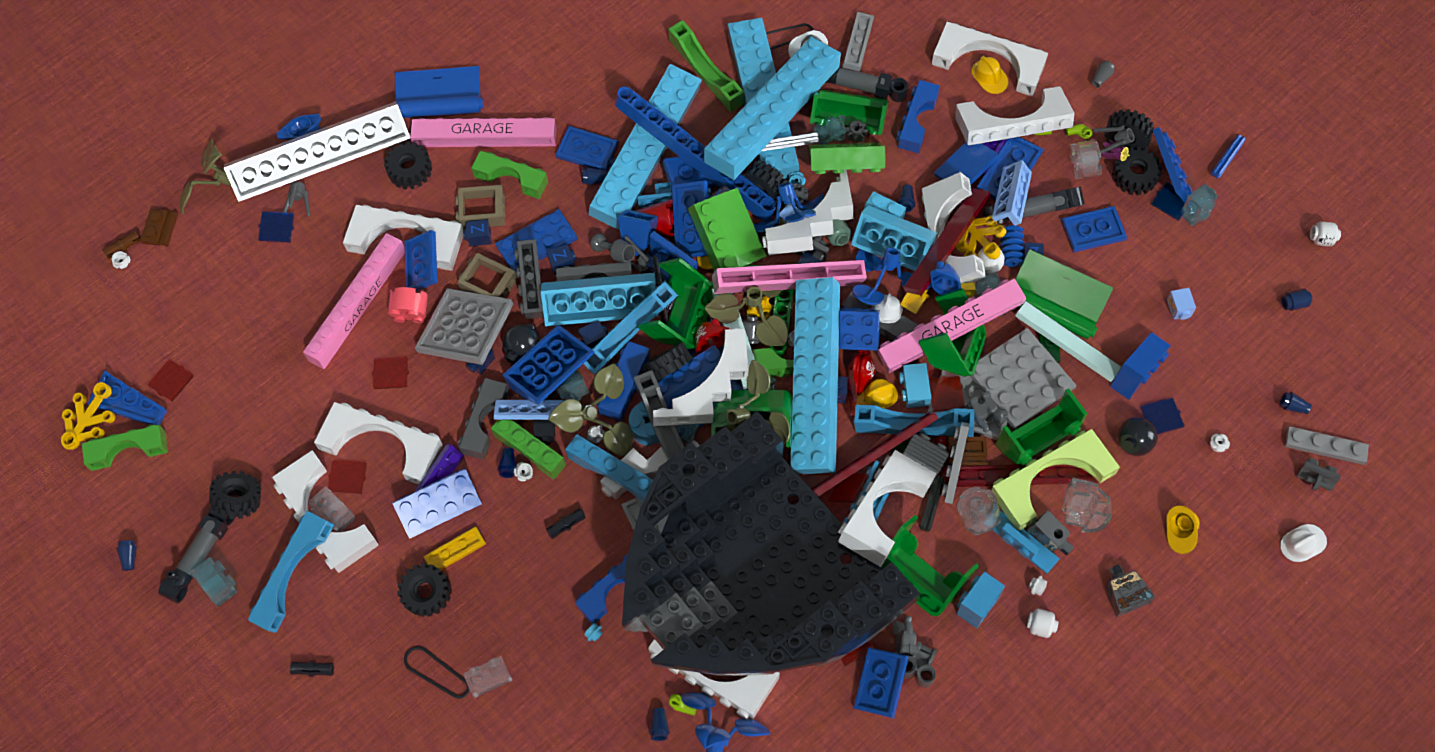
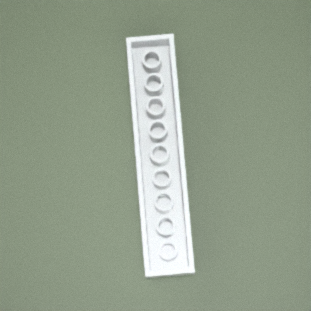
M393 102L224 164V170L238 201H242L410 139V135L397 103Z

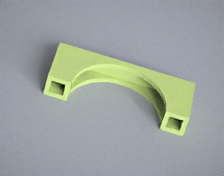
M1092 429L1087 432L1081 431L1072 441L1066 440L1062 442L1058 449L1054 451L1052 449L1048 450L1042 455L1041 459H1033L1022 470L1018 468L1009 474L1010 477L1005 480L1000 478L993 483L991 494L1017 531L1034 523L1037 517L1030 500V484L1032 479L1043 469L1060 464L1073 465L1090 473L1099 483L1117 473L1120 468Z

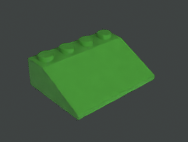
M881 143L808 145L810 169L815 171V174H825L826 170H833V173H844V170L850 169L852 173H860L862 169H870V172H881V168H885V146Z
M738 188L711 197L688 208L714 272L719 268L743 267L767 257Z

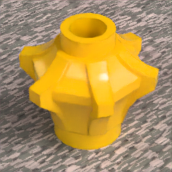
M767 296L762 298L761 303L766 320L770 316V311L774 309V305L769 303L770 298ZM746 303L748 307L747 315H756L758 319L762 320L759 308L751 307Z

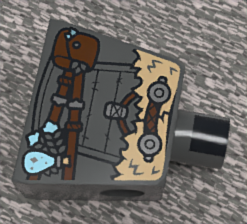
M1048 510L1037 517L1034 523L1026 530L1027 533L1051 552L1058 548L1063 554L1068 555L1074 548L1066 540L1070 535V531Z
M1116 565L1109 569L1114 579L1108 582L1106 589L1116 617L1150 604L1155 599V595L1136 571L1125 574L1121 565Z

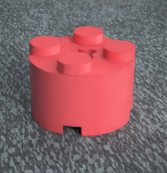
M407 287L395 288L394 292L390 290L387 313L394 317L395 322L404 323L405 320H412L414 323H423L426 317L428 294L424 291H421V294L415 293L416 289Z

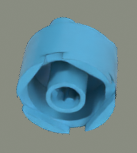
M641 401L631 410L629 425L633 437L638 443L651 446V444L659 443V440Z

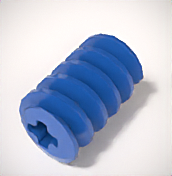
M1009 225L1004 227L1006 234L1000 237V249L1004 255V266L1021 267L1024 262L1022 260L1024 258L1022 253L1024 252L1022 247L1024 245L1022 240L1024 234L1021 232L1024 229L1020 226Z

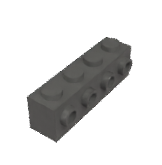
M536 239L517 241L518 249H515V258L519 260V267H516L517 277L521 278V284L518 285L519 296H523V302L520 303L521 314H525L526 319L542 318L544 314Z

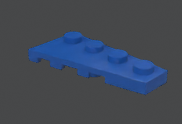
M104 371L99 382L108 384L111 387L112 393L108 398L102 400L97 409L110 411L116 415L148 425L161 424L167 412L165 408L140 394L134 388L129 387L107 371ZM94 392L87 403L88 405L91 404L95 397Z

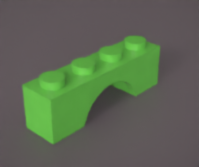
M480 151L471 167L474 178L489 183L501 176L515 177L521 182L523 194L537 199L541 198L548 184L547 174L542 169H534L524 163H516L509 158L498 157L491 152Z
M771 348L753 350L754 359L765 367L770 377L779 376L785 378L793 375L794 360H786L779 357Z
M498 419L491 427L495 438L506 446L520 451L551 479L554 480L566 466L561 455L511 419Z
M149 425L143 429L129 430L127 433L111 434L102 439H91L89 442L82 443L84 465L91 471L111 467L114 457L120 451L131 447L142 449L148 457L168 453L166 432L160 425Z

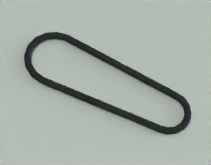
M804 23L766 32V34H771L801 26H808L811 29V31H813V27L809 24ZM791 41L770 47V50L790 44Z
M654 255L653 266L656 286L662 283L658 258ZM665 307V318L663 310L660 313L663 323L668 325V314Z
M413 647L406 652L404 664L409 671L457 699L468 695L470 691L469 683L427 649ZM414 650L424 651L463 681L467 686L466 692L461 696L455 695L415 671L407 663L408 655Z

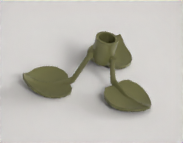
M210 139L203 152L201 166L204 167L203 174H206L209 168L215 170L213 178L216 181H188L180 196V210L182 214H185L184 207L195 184H215L219 186L222 183L231 186L224 168L214 164L222 154L218 151L217 146L213 145V139Z
M751 287L747 291V297L743 298L740 305H738V300L735 296L723 293L716 296L705 306V310L711 318L718 319L720 323L724 324L735 322L739 318L738 309H741L745 303L751 307H758L763 321L756 328L758 340L770 346H783L787 341L788 331L785 322L775 315L770 316L766 320L761 304L763 295L772 298L780 294L782 290L761 291L758 287Z
M751 360L747 376L748 391L755 395L744 403L738 404L737 409L728 410L726 419L729 425L726 428L730 432L750 417V412L744 407L757 399L760 393H766L770 387L768 371L756 360ZM772 412L770 419L765 421L782 438L783 444H785L790 438L789 422L782 413Z
M611 364L598 371L594 377L593 384L595 390L603 394L600 398L591 402L590 405L582 406L577 400H565L554 408L548 420L565 432L579 430L583 421L587 420L609 428L603 434L605 446L611 452L625 456L631 451L633 443V433L630 426L626 423L618 422L612 427L610 424L596 419L597 409L595 405L605 399L606 396L610 399L618 398L624 389V379L620 369L615 364Z

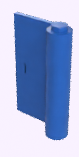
M479 66L395 72L396 101L393 102L397 103L403 118L479 113L481 109H484V101L480 96Z

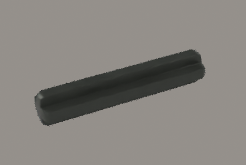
M935 476L932 482L920 525V530L930 532L944 484L943 477Z

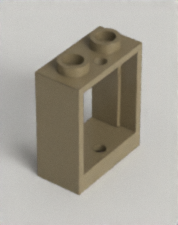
M502 185L458 188V195L455 197L456 206H459V211H456V221L462 224L463 229H466V222L488 219L490 227L505 226V193ZM495 197V213L465 216V199Z
M476 253L474 258L469 260L464 273L462 272L459 275L458 285L461 291L506 298L518 279L514 270ZM480 265L503 275L492 294L469 283Z

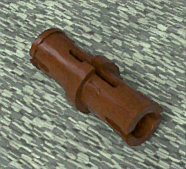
M134 230L127 236L116 239V242L105 247L102 251L110 259L116 252L127 251V248L139 242L140 238Z

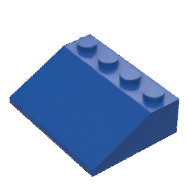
M557 325L503 374V377L509 387L519 396L539 405L595 352L560 325Z
M715 345L694 357L673 373L657 381L667 409H672V399L691 392L713 373L722 357ZM730 380L731 390H743L737 380ZM707 423L674 426L683 439Z

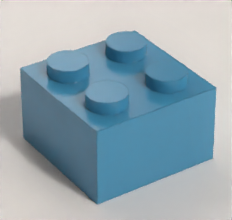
M985 571L981 577L977 575L971 583L969 592L965 591L959 599L957 615L977 629L1000 598L1005 585Z

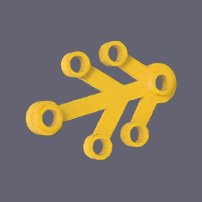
M992 215L986 218L974 219L956 245V248L960 253L965 252L964 257L973 254L977 256L975 248L978 241L984 247V254L989 259L995 260L1000 256L1001 250L996 243H990L984 236L995 234L1000 238L1006 234V229L1003 225H997V221L993 220ZM987 225L988 228L977 229L975 226ZM970 232V233H971V238H970L969 245H968V244L966 243V239H967L968 233Z
M99 382L94 386L93 392L95 397L86 411L84 404L87 401V397L82 393L74 394L73 402L75 403L76 413L70 409H66L62 413L66 432L61 437V443L64 448L74 450L82 441L92 438L102 439L105 432L99 427H94L91 431L82 433L85 427L101 422L112 423L115 420V414L110 411H104L100 415L93 416L102 400L108 398L112 393L111 387L108 384ZM76 415H77V422H78V423H77V425H76L75 428H74V426H73V420L76 418Z

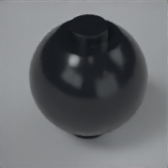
M529 323L526 325L517 324L506 331L502 342L503 349L506 352L505 360L514 365L540 341L539 334L533 325Z
M1132 417L1124 421L1119 427L1117 440L1121 449L1127 454L1143 456L1150 453L1156 446L1158 433L1150 420L1143 417Z

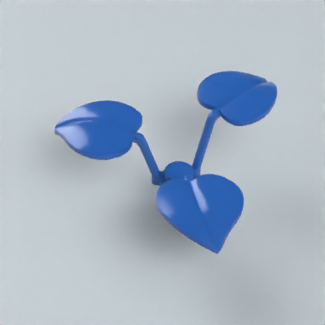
M792 182L778 185L780 196H777L776 219L753 224L756 233L764 232L766 228L775 227V224L779 223L781 201L784 204L791 203L795 213L785 218V221L788 223L798 222L815 216L816 211L813 209L824 199L823 193L801 205L793 189Z
M886 248L883 259L862 249L858 251L855 261L864 260L866 271L871 272L875 270L881 271L873 289L867 285H856L852 290L855 298L870 305L880 304L884 299V295L876 290L885 271H892L896 267L898 279L901 280V285L905 286L913 273H901V262L898 261L901 253L898 249Z
M689 692L681 695V700L686 706L707 711L708 724H699L695 728L696 736L704 749H706V752H723L724 746H728L729 740L736 731L745 736L771 734L764 725L748 718L737 719L730 733L724 729L713 727L710 707L716 706L714 698L701 692Z

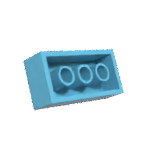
M867 205L860 215L851 245L882 258L886 248H896L901 253L898 260L901 262V266L915 271L931 249L937 232Z

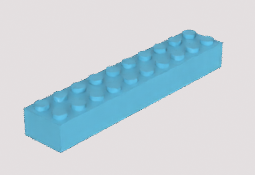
M762 18L728 23L729 42L740 87L744 91L745 105L776 74ZM789 123L774 138L792 136ZM795 147L761 151L757 155L758 160L761 162L765 161L767 165L771 164L772 168H776L779 174L782 173L784 179H789L788 177L792 172H799Z
M810 37L704 148V163L735 180L839 68L841 53Z
M670 64L651 96L649 103L679 126L700 89L702 79ZM636 123L591 202L588 215L620 230L618 216L625 210L632 211L638 201L637 196H641L667 147Z
M833 277L796 280L791 468L797 474L836 473L840 283Z

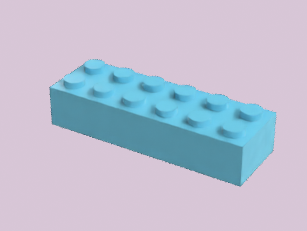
M655 273L542 283L541 298L545 326L624 319L656 288Z

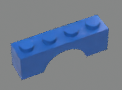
M919 80L918 86H914L911 95L913 100H909L906 111H909L908 115H904L901 124L904 127L902 130L899 129L897 134L898 148L915 153L920 152L925 128L918 123L916 118L924 111L934 110L940 85Z
M628 554L623 558L622 563L609 569L607 576L596 580L592 585L593 588L587 593H581L577 597L575 602L577 609L591 624L596 623L608 613L606 598L609 591L614 586L625 583Z

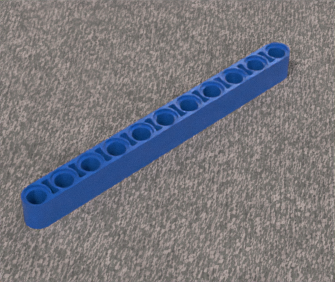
M629 87L619 88L615 99V106L724 192L738 188L746 209L756 217L764 221L771 219L776 208L774 199L743 175L739 174L733 180L704 163L705 146L632 89Z

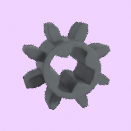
M859 120L849 122V127L845 129V133L848 134L847 140H851L854 143L863 142L864 136L868 135V130L865 129L866 123L863 124Z
M793 184L795 194L801 205H803V201H808V189L802 184Z

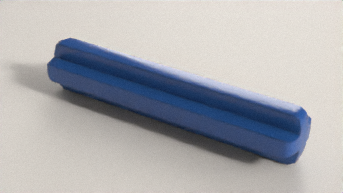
M1238 134L1212 170V176L1215 178L1221 177L1245 141L1244 136Z

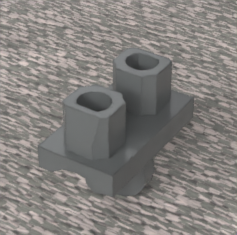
M823 235L812 237L813 250L795 253L803 256L808 251L815 258L826 261L829 257V248L826 247L827 242L822 240Z
M1313 458L1305 461L1297 477L1312 483V490L1314 491L1319 486L1332 491L1341 476L1337 474V468L1332 466L1322 468L1318 466V461Z

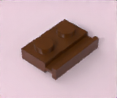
M150 209L140 239L142 244L165 245L168 247L178 214L175 211L168 212L167 210Z
M954 437L946 438L947 452L951 454L952 446L957 445L958 439ZM967 437L961 466L988 465L986 437ZM949 454V456H948V457H949V463H948V465H951V466H952V464H953V459H954V458H950V454Z

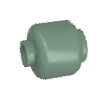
M833 219V234L825 236L832 245L842 246L849 241L851 230L844 220Z

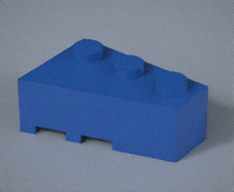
M1151 332L1123 364L1110 387L1130 400L1142 383L1145 385L1151 377L1150 373L1154 374L1161 365L1159 362L1164 363L1169 356L1167 351L1171 345Z

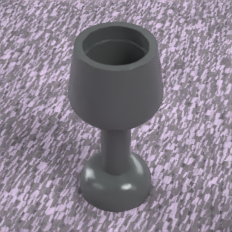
M596 234L591 240V249L593 251L609 250L612 259L615 261L630 262L635 256V247L623 239H618L611 244L607 242L604 235Z

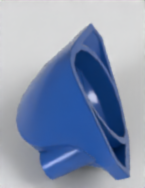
M319 114L298 116L276 133L278 139L289 141L321 129L319 126L321 117Z
M941 261L937 262L936 269L931 270L932 288L939 294L961 289L960 278L956 270L950 264L944 265Z

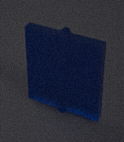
M1168 182L1161 191L1157 192L1156 198L1151 203L1152 206L1177 221L1181 219L1185 212L1189 211V206L1192 204L1191 202L1186 205L1175 192L1173 185Z
M262 212L261 223L258 225L260 228L258 240L291 243L292 230H294V213Z
M1173 398L1140 407L1144 418L1154 424L1158 434L1185 427L1180 416L1181 411L1177 409Z

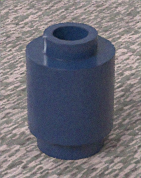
M1305 288L1287 292L1281 297L1283 308L1290 311L1309 307L1312 302V294Z

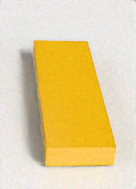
M475 526L423 557L428 565L431 564L443 570L486 545Z

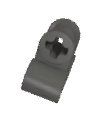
M918 641L916 645L917 654L908 656L907 663L911 665L912 670L905 671L904 679L916 675L917 684L920 687L927 688L933 684L936 677V671L931 664L938 649H931L922 645L921 641ZM927 672L930 674L931 679L923 680L920 674Z

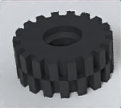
M1122 109L1118 113L1115 111L1113 115H1110L1106 128L1120 127L1124 125L1125 129L1130 128L1134 133V142L1125 144L1122 147H1128V150L1130 147H1133L1134 150L1137 147H1141V150H1143L1150 144L1154 124L1150 122L1151 119L1149 117L1145 118L1144 113L1138 114V111L1134 110V112H1131L1130 109H1126V112H1124ZM1118 131L1104 132V138H1107L1106 142L1111 143V140L1116 143L1115 134Z
M406 141V145H403L402 142L398 143L399 147L397 148L394 145L392 147L393 151H388V157L384 159V167L391 182L396 184L398 188L402 185L403 189H407L408 186L411 189H415V185H418V187L422 186V181L426 183L428 181L427 177L431 176L430 171H432V163L427 150H424L422 145L418 147L416 142H413L411 145L410 141ZM406 161L415 162L410 168L404 169L401 167Z
M1130 147L1128 152L1130 156H1127L1126 160L1116 159L1112 175H1114L1113 181H1117L1116 186L1118 188L1120 186L1123 187L1121 191L1125 192L1128 190L1130 195H1133L1134 192H1136V195H1141L1142 191L1144 194H1147L1149 190L1152 191L1162 172V164L1159 163L1160 159L1158 157L1154 158L1155 153L1153 151L1148 153L1149 149L1147 148L1143 151L1141 147H1137L1136 150ZM1130 167H1141L1144 173L1136 174L1131 171Z
M757 160L748 168L743 176L774 199L777 206V196H780L777 186L788 181L783 178L782 173L779 174L776 168H772L771 164L767 165L765 161Z
M683 342L647 362L642 366V369L645 373L652 370L656 380L659 381L687 364L693 358Z
M232 471V474L224 472L223 476L219 474L216 476V479L211 481L209 504L212 510L215 509L214 513L217 515L221 513V517L224 518L230 516V519H234V516H238V519H242L243 515L251 516V512L255 513L260 506L261 484L260 482L258 483L256 477L252 479L251 474L246 476L245 472L240 471V474H236V471Z
M421 563V566L414 565L412 570L407 569V575L401 576L402 583H398L397 586L400 588V591H397L401 598L399 599L401 604L411 613L424 617V615L430 617L433 613H440L439 609H445L446 601L449 602L451 599L449 593L452 594V589L449 587L451 583L447 579L446 574L434 565H427L426 563ZM423 583H429L433 588L432 594L428 598H421L418 595V588Z

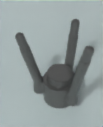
M1124 125L1093 129L1094 132L1118 131L1115 134L1116 143L1098 151V154L1110 153V150L1115 147L1134 142L1133 131L1130 128L1125 129Z
M291 183L279 221L280 225L283 224L288 207H292L294 200L299 201L304 198L306 213L310 217L308 191H305L303 183Z
M625 236V240L635 247V251L640 255L637 260L639 266L631 262V267L637 269L640 273L644 271L649 273L650 271L646 264L651 260L652 256L647 249H643L642 252L628 236Z

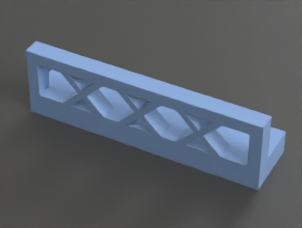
M1023 160L1003 167L992 215L994 221L1008 217L1014 226L1021 224L1032 174Z
M496 400L494 419L548 420L554 408L565 400H543L539 405L529 400Z

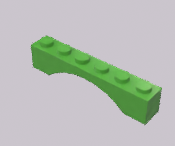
M682 20L670 27V42L726 109L732 112L744 104V91L733 79L727 77L713 64L688 25Z

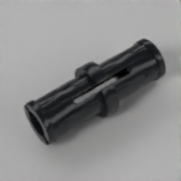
M578 508L571 514L560 517V520L547 527L546 531L550 538L554 539L562 532L571 530L572 526L586 519L585 514Z
M311 660L310 662L292 661L290 665L291 675L299 674L314 677L315 675L332 676L334 673V663H316L315 660Z

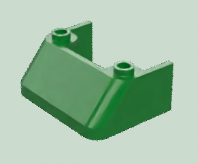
M818 90L814 94L810 124L816 122L815 125L826 126V123L831 122L849 125V122L859 120L863 124L866 123L865 129L869 130V134L882 135L889 101L842 92Z
M681 258L660 262L659 267L671 275L669 285L678 294L668 325L657 320L638 324L637 328L659 343L675 346L683 342L687 349L695 348L696 331L702 323L707 322L709 316L705 306L714 299L712 295L713 283Z
M963 288L935 297L943 311V315L947 314L948 310L954 306H963L964 302L969 299ZM983 324L952 341L947 333H942L921 339L918 343L927 356L929 364L934 368L967 377L975 372L987 333Z
M1068 388L1065 390L1059 405L1019 429L1011 432L1005 425L1001 430L996 446L1001 453L1016 464L1021 463L1025 465L1032 460V456L1067 435L1073 436L1081 430L1080 426L1088 413Z
M731 390L730 401L714 402L711 437L719 431V427L729 425L726 419L728 410L737 409L738 404L744 403L755 394H751L748 390ZM768 390L764 394L760 393L757 399L744 408L748 411L782 413L790 425V438L786 443V447L791 449L792 395L786 390Z
M914 515L900 527L892 539L895 543L883 562L881 569H884L893 562L919 591L920 596L916 604L928 614L939 616L966 586L979 565L976 563L964 575L958 571H952L946 578L914 553L918 548V540L909 532L918 519Z

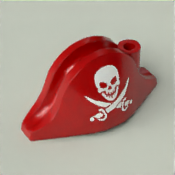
M718 319L712 320L711 323H702L695 334L694 357L714 345L719 349L724 344L725 330H729V327H721Z
M860 350L848 366L847 375L853 395L860 396L875 377L876 368L870 350Z

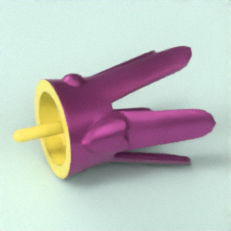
M1104 142L1105 147L1112 145L1110 143ZM1122 146L1111 149L1110 151L1113 153L1104 152L1101 154V156H1105V159H1118L1121 161L1126 160L1127 156H1130L1128 154V147Z

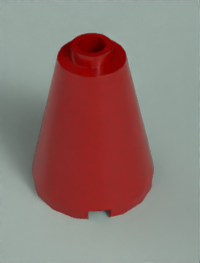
M673 199L635 211L658 216L656 233L675 236Z

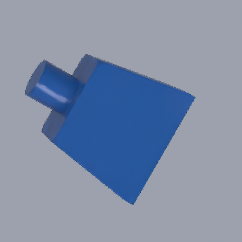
M625 210L618 216L621 239L625 240L624 237L628 236L643 252V249L650 246V234L653 231L656 232L658 216Z

